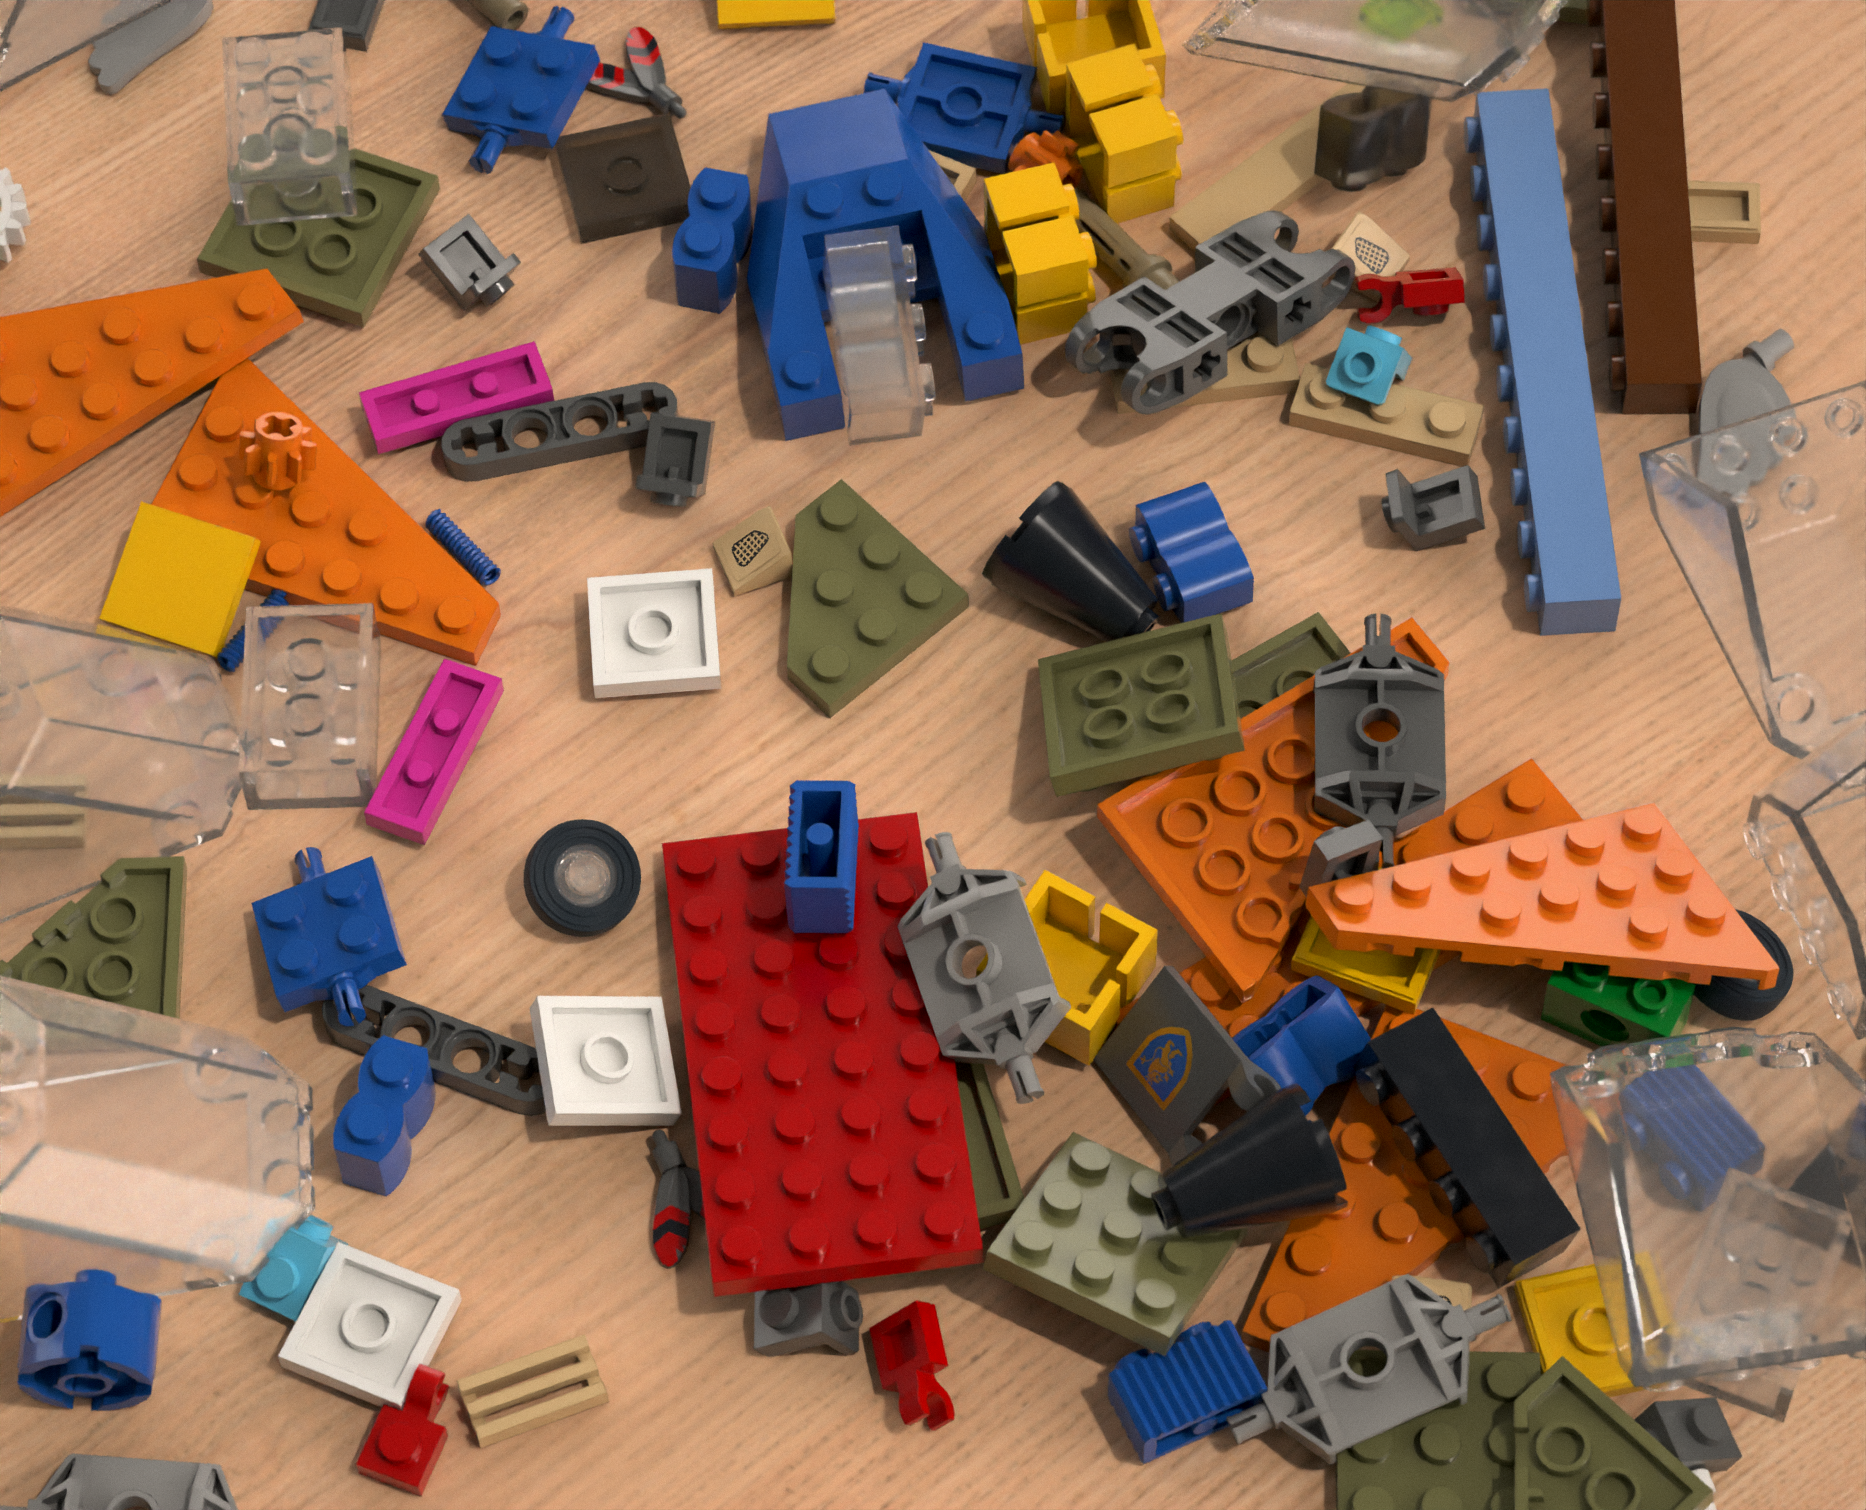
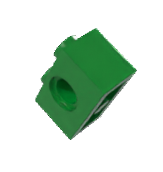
M1564 961L1562 971L1554 970L1547 983L1541 1020L1653 1069L1656 1065H1661L1666 1058H1669L1687 1022L1696 985L1676 978L1652 980L1608 975V965Z

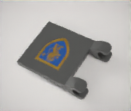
M1173 965L1162 968L1093 1059L1167 1151L1171 1166L1203 1144L1191 1134L1228 1087L1237 1105L1247 1111L1281 1088L1271 1075L1248 1059Z

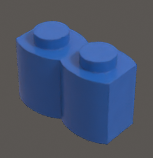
M706 167L697 175L691 185L688 194L689 217L681 224L674 237L672 256L678 305L720 314L727 308L735 295L738 283L737 263L745 256L752 241L753 226L750 186L747 175Z
M1205 481L1136 505L1135 526L1129 528L1131 545L1137 559L1141 563L1149 561L1157 574L1153 576V586L1164 611L1173 609L1178 620L1184 623L1216 615L1253 602L1254 577L1240 544L1229 530L1215 495Z
M1318 975L1297 985L1272 1007L1267 1016L1251 1023L1232 1038L1248 1059L1271 1075L1281 1088L1297 1083L1307 1093L1312 1102L1300 1106L1305 1116L1312 1110L1314 1101L1326 1086L1345 1082L1356 1075L1353 1066L1367 1042L1372 1040L1339 987Z
M383 1035L370 1047L361 1063L358 1074L359 1092L346 1103L337 1118L333 1133V1145L343 1184L382 1196H388L399 1186L407 1173L412 1155L411 1139L428 1122L434 1108L436 1090L427 1048Z

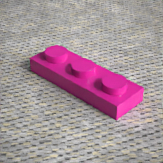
M535 341L359 392L361 406L378 454L443 436L446 429L453 423L463 419L554 401L553 388Z
M444 658L364 811L367 825L422 845L426 844L504 692L502 678Z

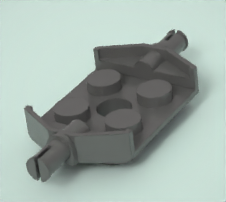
M1370 614L1364 619L1365 645H1363V650L1322 666L1315 671L1313 693H1315L1314 811L1346 827L1369 819L1383 838L1379 851L1382 853V869L1395 866L1393 838L1396 835L1444 814L1446 803L1444 674L1436 668L1396 652L1395 646H1391V617L1381 614L1379 636H1377L1376 614ZM1384 721L1394 726L1398 734L1390 741L1377 742L1367 737L1363 728L1371 722ZM1379 852L1372 871L1378 870Z

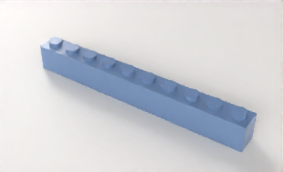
M1549 89L1477 92L1474 117L1464 118V145L1466 153H1476L1477 165L1470 168V189L1472 201H1482L1484 211L1483 215H1477L1479 251H1489L1490 264H1484L1483 268L1484 296L1486 301H1496L1497 314L1490 316L1492 351H1502L1504 365L1497 366L1496 374L1499 402H1509L1511 413L1510 417H1504V447L1506 454L1516 453L1518 468L1511 469L1510 473L1511 499L1513 506L1523 505L1525 521H1518L1517 543L1520 559L1530 558L1532 574H1526L1524 578L1527 612H1537L1540 636L1613 632L1616 630L1621 592Z

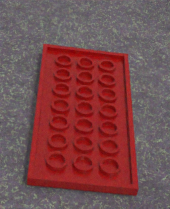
M917 812L858 819L854 927L848 933H794L788 927L784 888L785 860L787 859V828L662 843L714 1297L984 1263L955 1060L942 1055L898 929V924L902 917L928 888Z

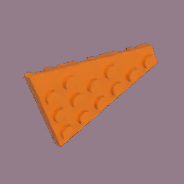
M266 268L0 317V517L303 323L300 310L270 271Z
M247 358L220 376L151 505L246 534L261 541L245 590L266 597L271 594L272 590H281L287 593L283 598L290 605L476 666L501 617L499 603L253 362ZM272 412H283L297 417L303 427L312 428L311 442L317 444L315 470L301 469V483L283 490H272L262 487L254 480L253 475L246 476L244 474V460L239 458L240 432H254L255 420Z
M1412 617L1391 629V646H1395L1396 652L1438 669L1444 674V681L1446 680L1450 662ZM1363 647L1357 649L1356 651L1352 652L1346 657L1362 651ZM1314 676L1240 719L1244 751L1228 754L1216 760H1204L1164 770L1152 776H1144L1097 804V818L1242 1003L1254 996L1307 909L1305 906L1307 898L1299 886L1314 841L1322 833L1333 827L1342 826L1348 828L1314 811ZM1374 721L1363 728L1367 737L1377 742L1390 741L1398 734L1394 726L1384 721Z
M1655 803L1308 887L1305 905L1333 948L1337 950L1358 952L1381 950L1392 955L1414 957L1416 947L1460 951V961L1505 966L1528 964L1540 969L1562 971L1564 961L1608 965V975L1652 980L1676 978L1687 983L1710 985L1712 975L1755 979L1758 990L1774 988L1780 969Z
M1386 1005L1371 1039L1386 1033L1425 1011L1416 1009L1415 1013L1412 1014ZM1441 1018L1544 1174L1549 1171L1550 1165L1561 1156L1571 1154L1584 1143L1585 1137L1615 1114L1619 1093L1625 1088L1624 1086ZM1356 1075L1329 1133L1338 1155L1347 1190L1337 1194L1348 1201V1206L1334 1213L1290 1221L1241 1335L1243 1343L1270 1353L1271 1335L1392 1281V1276L1406 1274L1418 1276L1440 1258V1253L1451 1244L1459 1243L1465 1238L1453 1218L1444 1216L1437 1209L1429 1193L1428 1180L1415 1161H1409L1401 1154L1394 1142L1391 1124L1379 1106L1371 1105L1364 1098L1358 1087Z

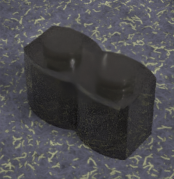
M1393 78L1372 83L1365 87L1362 92L1343 94L1325 101L1320 107L1314 174L1331 181V185L1336 189L1356 192L1364 190L1367 184L1376 182L1383 176H1401L1406 174L1408 169L1420 165L1426 159L1433 91L1403 78Z

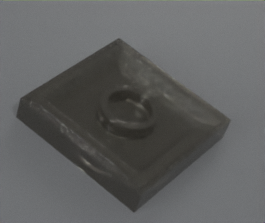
M670 113L559 136L555 144V152L581 244L681 223L689 217L688 194L691 186Z

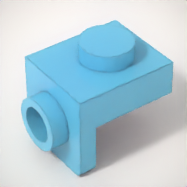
M1370 325L1367 326L1365 334L1346 327L1326 378V384L1337 391L1376 405H1383L1394 378L1404 381L1412 357L1403 347L1399 346L1402 338L1393 333Z
M296 1212L294 1218L269 1220L239 1295L297 1321L337 1243L340 1242L348 1245V1243L330 1235L333 1229L330 1223L307 1213Z

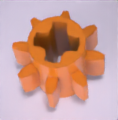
M1045 130L1041 136L1037 133H1030L1025 136L1014 149L1008 165L1009 169L1015 172L1054 162L1062 185L1071 183L1073 188L1078 186L1083 175V166L1079 164L1078 159L1073 157L1080 146L1058 130L1053 135Z
M283 412L267 413L256 419L254 432H240L239 458L244 460V474L246 476L253 475L254 480L259 485L272 490L288 489L301 483V469L309 471L316 468L317 444L311 442L312 428L303 427L297 417Z

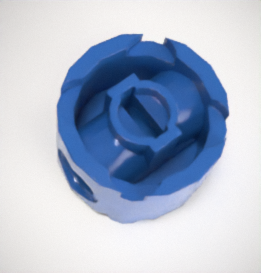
M85 1269L77 1272L75 1282H63L52 1285L35 1284L27 1287L25 1290L17 1363L19 1369L17 1383L19 1388L36 1400L73 1409L74 1397L92 1398L91 1411H110L128 1408L146 1401L152 1393L153 1380L155 1378L162 1307L161 1299L153 1294L137 1292L123 1286L116 1285L117 1278L113 1273L99 1269Z

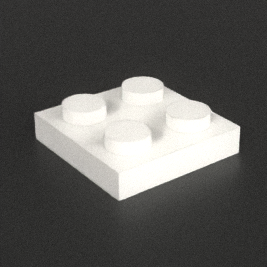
M712 568L587 578L595 698L721 689Z
M537 996L530 1007L548 1126H674L682 1112L662 997Z
M338 1242L278 1355L280 1365L285 1369L382 1407L385 1404L402 1411L413 1374L419 1364L428 1366L462 1301L460 1291Z

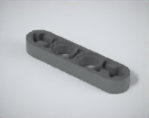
M644 382L463 419L453 423L446 429L442 437L444 464L448 472L456 479L471 482L646 447L650 420H647L643 408L654 407L656 412L678 415L677 398L666 385L657 382ZM624 411V420L627 426L619 428L617 412ZM586 416H599L608 423L606 429L594 436L582 435L574 429L576 422ZM526 428H538L547 434L545 442L535 448L521 447L514 442V438L521 430ZM495 437H503L504 452L498 453ZM474 443L478 455L466 457L463 445Z
M369 985L359 989L361 1002L366 1012V1020L364 1019L358 1024L356 1018H354V1026H344L339 1023L334 999L324 1000L322 1013L327 1034L333 1042L343 1048L365 1056L370 1047L379 1039L377 1038L374 1024L382 1026L380 1037L385 1035L395 1038L397 1032L405 1026L420 1025L430 1032L429 1040L422 1047L427 1048L434 1082L518 1114L534 1116L546 1112L542 1086L533 1085L528 1093L521 1092L518 1078L528 1080L534 1072L540 1073L536 1048ZM468 1047L481 1048L490 1056L486 1066L473 1073L461 1072L453 1065L454 1057L459 1051ZM504 1059H507L509 1074L501 1071Z

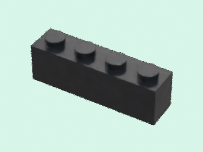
M1431 1008L1367 1042L1353 1066L1356 1071L1358 1087L1364 1098L1371 1105L1379 1106L1391 1124L1393 1139L1401 1154L1407 1160L1415 1161L1428 1180L1429 1193L1437 1209L1444 1216L1452 1217L1466 1238V1249L1474 1265L1481 1272L1489 1273L1497 1287L1501 1288L1564 1253L1581 1228L1435 1009Z

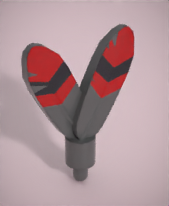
M642 27L632 28L626 38L627 56L632 71L610 64L599 63L586 88L641 103L650 102L666 116L675 115L677 118H684L687 111L682 106V98L666 85L663 60L655 37Z
M656 1130L653 1133L656 1148L653 1149L652 1154L662 1177L659 1183L655 1206L653 1245L663 1267L670 1269L679 1264L687 1251L691 1210L703 1220H705L700 1172L687 1167L676 1141H668L664 1131Z

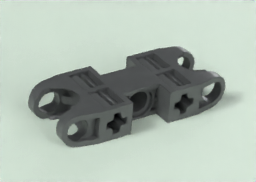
M1271 210L1237 222L1196 246L1195 273L1164 290L1144 276L1099 302L1074 325L1070 332L1065 348L1066 361L1080 372L1087 374L1095 371L1104 373L1114 369L1129 370L1121 386L1122 401L1140 414L1157 413L1188 400L1228 376L1227 349L1254 333H1260L1278 346L1321 321L1348 294L1355 276V263L1349 256L1338 249H1330L1325 252L1319 249L1311 253H1292L1298 240V224L1281 211ZM1280 228L1279 234H1278L1277 238L1275 239V238H1274L1275 232H1276V230H1278V229ZM1336 272L1332 281L1322 288L1323 282ZM1100 334L1099 340L1083 353L1090 339ZM1147 383L1146 392L1140 396L1141 390Z

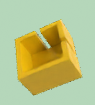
M1022 0V28L1033 66L1037 67V80L1047 113L1064 115L1066 117L1067 63L1131 44H1135L1144 65L1152 64L1161 84V99L1164 98L1166 53L1150 0H1085L1086 18L1077 19V0Z
M1135 44L1066 64L1065 136L1080 146L1074 156L1079 160V164L1083 166V176L1096 204L1117 224L1174 207L1175 182L1182 179L1181 166L1177 156V146L1183 144V132L1179 118L1173 109L1165 110L1160 100L1162 89L1158 74L1152 64L1144 65Z
M1054 162L984 179V232L1010 304L1020 345L1070 333L1074 325L1088 313V304L1096 302L1094 283L1089 269L1096 268L1097 266L1093 241L1089 232L1079 233L1075 220L1079 219V206L1074 188L1071 183L1062 185Z
M1044 870L1024 900L1058 994L1061 998L1069 1001L1071 1009L1045 1040V1043L1089 1066L1116 1027L1120 1008L1127 1006V1004L1134 1000L1156 967L1158 930L1106 903L1100 912L1099 943L1092 940L1095 929V896ZM988 953L977 967L976 977L986 968Z

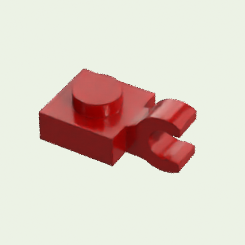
M1456 267L1395 272V276L1388 277L1368 273L1355 278V285L1358 290L1375 289L1380 292V300L1374 307L1357 309V317L1364 323L1373 324L1385 320L1392 310L1401 304L1404 308L1413 307V313L1417 315H1437L1448 312L1449 304L1465 303L1464 279Z
M916 1300L871 1326L869 1330L882 1390L899 1393V1412L904 1424L911 1426L927 1417L929 1430L936 1431L953 1421L955 1417L953 1402L947 1391L937 1382L934 1375L948 1367V1361L935 1304Z
M419 1364L409 1384L403 1410L401 1411L383 1404L356 1462L359 1474L420 1497L422 1496L449 1437L445 1426L434 1423L449 1391V1385L442 1383L445 1378L444 1372Z

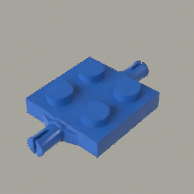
M554 6L542 30L537 33H527L491 26L446 106L442 116L449 130L473 134L481 139L474 154L469 159L470 165L478 172L483 173L484 170L486 174L491 173L503 148L508 146L531 145L553 149L600 62L595 45L563 39L570 25L575 20L573 13L565 7H561L560 10L559 6Z
M925 42L922 44L915 66L905 75L903 80L869 72L864 85V93L881 89L887 91L928 150L970 167L1006 174L1015 145L1023 138L1026 132L1042 135L1043 131L1047 130L1053 135L1058 130L1062 133L1065 123L1064 115L1060 116L1031 109V98L1037 84V67Z
M307 847L306 851L310 864L302 849L296 853L294 858L299 870L301 883L251 904L275 995L284 1012L314 1001L334 999L339 1023L344 1026H354L350 1010L358 1024L366 1017L359 989L363 988L374 978L406 966L407 963L382 876L373 857L370 856L326 873L321 851L315 847Z

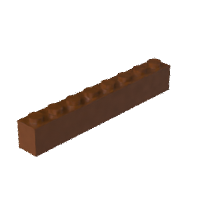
M1586 0L1587 27L1598 28V42L1590 43V77L1601 78L1602 91L1593 94L1594 129H1604L1605 144H1597L1596 177L1597 180H1607L1608 196H1600L1599 227L1600 232H1610L1611 248L1603 249L1602 277L1604 285H1614L1615 301L1606 302L1607 338H1617L1618 354H1610L1609 358L1610 391L1621 392L1622 415L1696 414L1702 377L1675 0Z

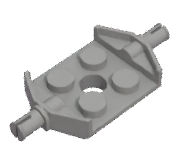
M949 832L938 833L935 835L936 839L930 837L925 841L937 874L930 877L932 881L930 886L898 924L903 944L942 1055L946 1058L954 1059L955 1062L991 1064L1006 1069L1016 1095L1017 1103L1025 1104L1034 1101L1032 1096L1039 1099L1044 1095L1032 1063L1033 1053L1037 1052L1071 1009L1069 1001L1059 996L1020 889V887L1027 885L1025 879L1007 870L966 869L965 866L961 865L952 840V834ZM984 945L988 952L986 968L975 978H965L962 972V961L965 954L975 946Z
M1406 1274L1271 1335L1268 1391L1261 1394L1263 1402L1231 1417L1228 1416L1226 1420L1238 1445L1273 1427L1276 1430L1283 1428L1284 1432L1331 1465L1337 1462L1336 1453L1457 1398L1461 1405L1467 1403L1469 1342L1475 1340V1336L1505 1322L1512 1321L1507 1306L1504 1305V1300L1500 1294L1464 1311L1461 1304L1455 1307L1420 1281ZM1365 1346L1376 1347L1387 1356V1365L1382 1372L1375 1376H1359L1348 1365L1353 1352Z
M70 1454L66 1457L38 1497L28 1500L27 1507L0 1505V1510H126L135 1506L144 1507L148 1510L238 1509L220 1464Z

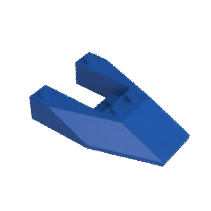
M881 89L768 114L747 283L785 440L789 441L845 428L842 395L824 322L938 298L965 402L1025 389L1023 353L1010 304L984 229L887 91Z

